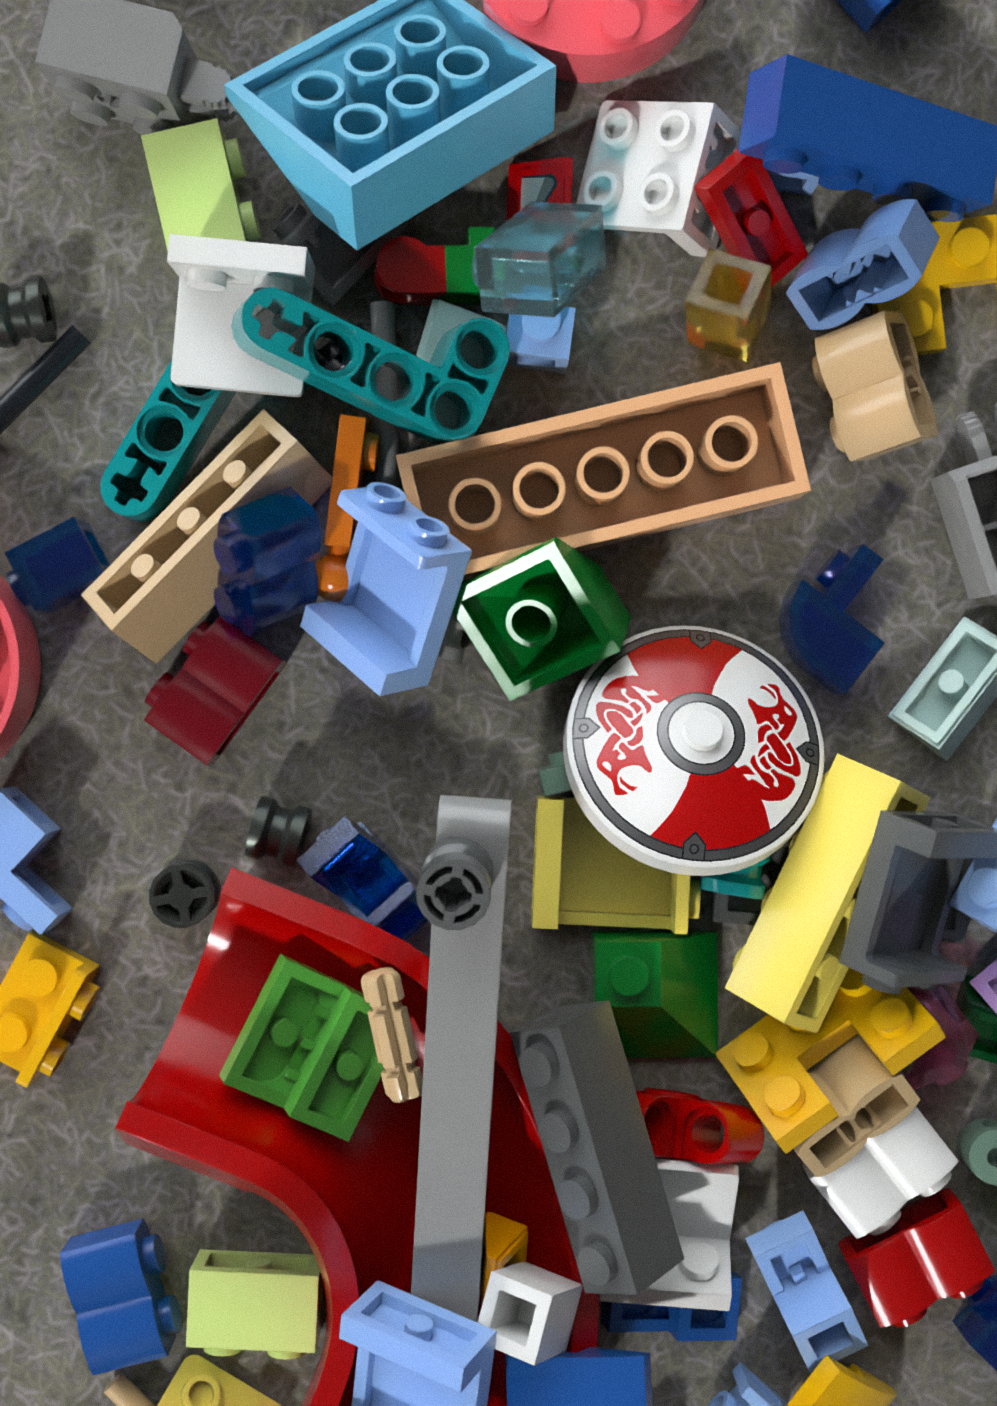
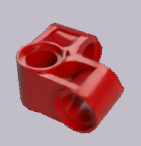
M657 1088L636 1090L652 1149L657 1158L694 1161L704 1164H747L754 1160L762 1150L765 1139L764 1127L759 1116L749 1107L700 1098V1095ZM722 1125L724 1127L723 1143L720 1139V1130Z

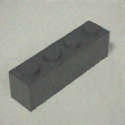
M610 1001L559 1006L510 1032V1036L585 1293L638 1295L683 1261L684 1255Z

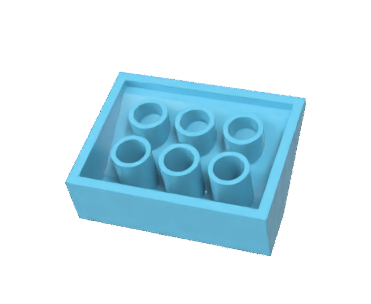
M378 0L224 84L225 94L312 213L356 250L366 246L554 131L556 65L464 0Z

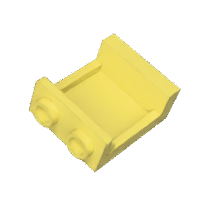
M537 795L531 905L532 928L558 930V924L669 929L674 934L687 935L688 919H698L700 913L701 889L698 880H690V875L670 873L653 868L619 850L592 825L575 797Z

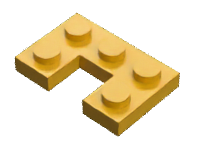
M997 214L968 217L957 222H931L940 238L920 280L908 292L893 300L872 303L873 315L884 310L903 313L913 336L917 355L941 353L947 348L940 296L941 289L996 283L997 290Z
M849 968L818 1033L784 1024L768 1014L715 1053L785 1154L839 1116L807 1070L857 1033L892 1076L946 1038L938 1022L907 987H903L899 994L881 992L865 985L861 981L863 974Z

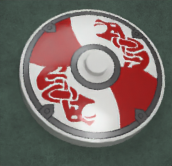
M668 626L645 631L624 640L620 652L594 663L588 670L573 697L565 723L563 736L565 770L572 792L585 816L619 850L639 862L670 873L691 876L721 875L739 871L764 860L781 848L792 837L808 816L820 790L824 771V744L820 724L808 696L793 675L769 653L743 638L717 629L700 626Z

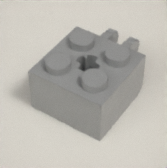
M50 0L35 63L53 86L54 92L61 97L68 108H71L70 114L75 118L98 126H107L111 118L133 124L132 129L135 132L145 135L193 124L196 117L206 120L217 118L219 122L225 121L227 123V120H234L233 118L236 115L239 116L238 111L225 94L224 84L233 80L232 74H229L226 68L222 69L220 65L214 67L212 63L197 60L186 34L173 12L125 0Z
M996 403V405H994V407H995V410H994L995 416H994V418H995V423H996V426H997V403ZM974 411L958 415V418H956V430L961 440L960 444L967 465L948 471L930 480L969 600L997 594V456H992L983 425Z

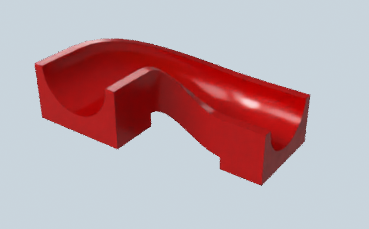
M231 867L220 892L216 917L206 947L181 1009L151 1071L137 1094L130 1101L126 1102L115 1129L124 1142L130 1146L249 1193L251 1191L264 1197L280 1208L295 1223L309 1243L319 1265L324 1283L327 1311L322 1354L301 1406H352L358 1347L339 1339L341 1314L377 1280L411 1294L422 1095L405 1102L395 1103L385 1094L381 1076L348 1142L290 1118L284 1108L224 1084L219 1074L281 953L363 992L361 979L365 973L384 967H392L401 976L405 997L400 1001H402L403 1006L408 1008L418 1058L414 1062L416 1067L421 1068L423 1078L430 958L408 942L355 916ZM497 1020L485 1214L492 1212L527 1226L529 1233L526 1262L583 1284L510 1034ZM480 1283V1296H479L478 1319H479V1315H480L481 1308H482V1304H481V1283ZM582 1287L565 1352L578 1353L588 1347H597L599 1295L585 1293L584 1287ZM495 1349L487 1406H507L505 1353Z

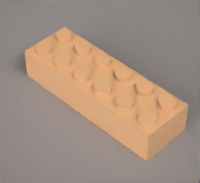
M781 362L395 455L406 500L427 516L444 522L449 527V533L472 550L463 580L484 573L554 537L582 552L796 500L811 491Z

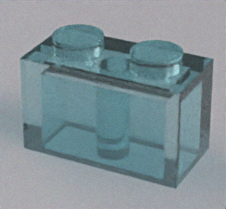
M530 202L476 245L472 261V277L475 285L479 287L482 312L555 317L607 268L602 205Z

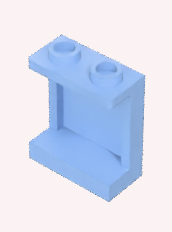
M373 482L364 488L341 490L337 505L358 521L345 565L349 580L348 590L345 597L339 602L329 600L306 604L300 627L379 696L427 686L472 550L450 534L449 527L444 522L427 516L406 500V494L401 489L393 485Z
M377 1280L341 1314L339 1339L358 1347L352 1406H487L497 1331Z

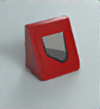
M557 157L509 164L506 230L569 233L573 157Z

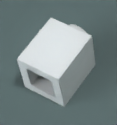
M525 1261L491 1271L478 1323L497 1331L496 1350L535 1366L566 1351L583 1284Z

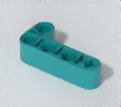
M273 287L260 289L250 295L234 313L231 325L234 340L239 348L248 355L411 434L437 444L463 439L476 432L484 419L510 353L509 340L503 328L492 320L477 318L464 322L444 333L437 343L430 362H427L284 290ZM265 309L275 314L272 324L281 330L276 331L267 339L258 334L261 329V323L252 317H257ZM304 325L306 331L299 337L294 345L293 353H291L288 348L296 341V338L290 336V334ZM465 335L477 340L483 349L484 357L479 369L471 367L462 357L461 343ZM318 337L332 339L341 349L342 363L338 371L324 369L315 359L313 349ZM380 366L391 368L400 378V395L395 401L383 397L376 388L375 376ZM440 395L448 396L458 408L459 416L453 429L444 427L436 418L435 404Z
M314 346V356L319 363L320 356ZM172 360L105 469L100 482L101 496L105 504L113 512L137 522H149L157 518L168 507L236 394L235 391L211 389L210 392L202 396L189 394L188 387L177 386L171 381ZM305 382L304 390L309 389L312 385ZM169 421L180 422L183 427V437L180 444L170 451H159L155 444L157 430ZM143 453L158 464L165 466L161 474L139 461ZM129 480L140 483L144 489L148 490L142 502L134 498L131 499L129 493L124 491Z

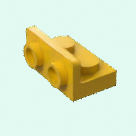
M35 930L29 932L0 985V1062L20 1072L15 1082L25 1088L33 1084L42 1074L49 1077L54 1075L71 1044L62 1039L72 1018L82 1021L100 991V987L92 983L101 965L43 934L39 935Z

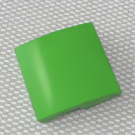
M280 953L219 1077L228 1086L284 1108L290 1118L349 1142L384 1069L383 1064L378 1063L367 1013L372 1007H370L369 1003H365L363 992Z

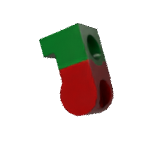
M468 227L462 245H425L416 238L407 236L391 239L383 245L378 253L374 272L376 289L384 299L398 305L431 306L433 299L442 300L453 305H490L497 293L495 227Z

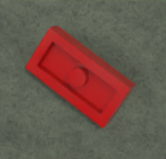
M738 148L694 186V189L748 291L764 295L807 257L808 252L767 170L763 167V161L738 153Z

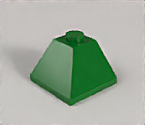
M557 537L463 582L452 611L510 701L620 652L631 620V616L601 566Z
M716 930L688 931L687 935L674 934L672 931H591V1002L610 1001L626 1058L717 1057L715 1055L718 1051V932Z

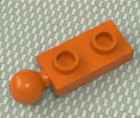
M340 414L324 545H328L327 554L316 561L311 573L314 590L321 598L327 601L339 602L347 593L349 580L345 565L358 523L356 519L337 505L340 491L364 488L366 471L376 472L378 466L381 434L371 433L372 420L365 417Z

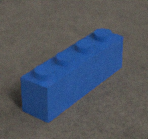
M786 54L749 74L738 153L763 160V167L772 172L783 174L803 172L819 177L818 184L828 189H858L871 193L872 201L885 206L904 199H917L929 220L957 222L963 219L964 213L992 205L997 175V125Z

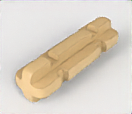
M384 967L367 972L362 976L361 986L365 1003H369L370 1007H372L367 1013L378 1063H382L384 1068L381 1076L385 1094L395 1103L417 1098L422 1095L423 1078L421 1068L416 1067L414 1062L417 1060L418 1054L408 1008L403 1006L402 1001H400L405 997L401 976L392 967Z

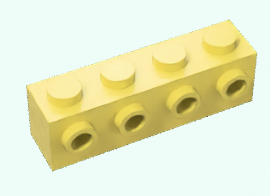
M837 753L830 770L822 777L817 798L802 828L795 833L790 842L789 855L774 886L767 891L765 898L762 900L761 913L746 944L740 948L735 956L733 971L725 989L784 1024L818 1033L849 967L839 963L880 811H925L931 797L900 780Z

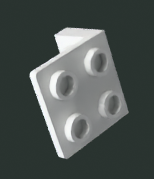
M604 101L600 106L573 214V221L582 228L665 233L690 255L714 258L720 236L699 199L694 186L739 148L741 130L712 102Z
M169 234L167 262L179 276L171 381L175 385L183 387L301 397L304 393L305 382L241 350L233 338L231 325L233 315L239 306L250 295L260 289L273 287L284 290L312 304L315 265L307 247ZM265 309L257 317L252 316L261 323V329L258 334L266 339L276 331H281L272 324L275 314L268 309ZM304 325L290 334V336L296 338V341L288 348L291 353H293L294 345L299 337L306 331Z
M655 1158L684 1260L638 1295L600 1294L599 1301L729 1311L732 1298L730 1236L739 1184V1167L735 1164H704L694 1161Z

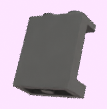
M881 810L839 963L862 973L861 981L868 987L890 994L901 993L903 987L915 986L926 990H936L938 984L964 981L967 968L942 957L938 949L951 907L949 902L955 893L964 858H997V828L954 812Z

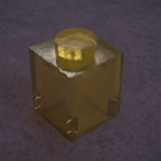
M709 248L685 300L688 344L748 362L771 309V266Z

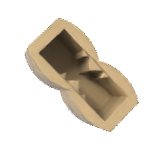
M884 310L815 338L816 356L812 359L813 374L820 388L828 392L832 398L834 416L830 419L831 436L836 447L841 452L846 453L850 462L870 460L938 436L937 422L931 398L920 375L916 346L902 312Z
M857 1033L807 1070L839 1116L796 1146L794 1151L816 1178L827 1175L850 1161L863 1148L869 1138L885 1133L904 1120L916 1107L920 1098L900 1071L894 1076L891 1075Z

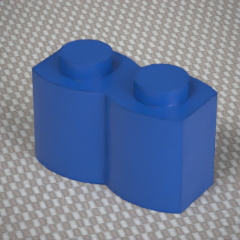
M144 1218L70 1237L60 1252L61 1267L66 1290L77 1315L82 1349L92 1375L167 1357L176 1339V1334H179L182 1330V1316L176 1296L174 1294L166 1296L159 1273H163L166 1268L165 1251L160 1236L158 1234L150 1235L148 1226Z

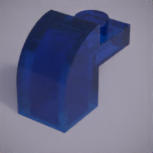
M864 544L849 549L846 554L837 549L828 558L814 578L822 584L818 591L805 580L792 583L783 598L780 608L779 629L787 653L799 668L833 694H846L885 644L884 641L845 612V609L884 560Z
M345 815L334 826L321 832L313 845L297 859L308 876L341 898L353 916L404 941L411 938L429 921L422 915L417 904L416 887L418 879L381 838L362 821L356 824Z

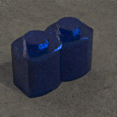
M291 486L221 515L217 530L218 538L213 543L214 553L220 565L217 580L218 587L214 589L213 595L215 605L227 623H234L247 637H251L303 613L306 604L316 603L319 585L314 561L318 558L321 549L320 521L317 511Z

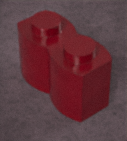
M219 616L212 625L204 620L195 628L183 646L182 651L188 654L189 657L181 670L175 676L169 672L164 673L145 699V703L152 708L144 721L207 766L214 765L223 754L251 712L256 708L287 664L282 658L222 616Z

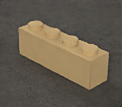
M263 409L81 596L112 632L157 664L331 486L332 477L297 439Z

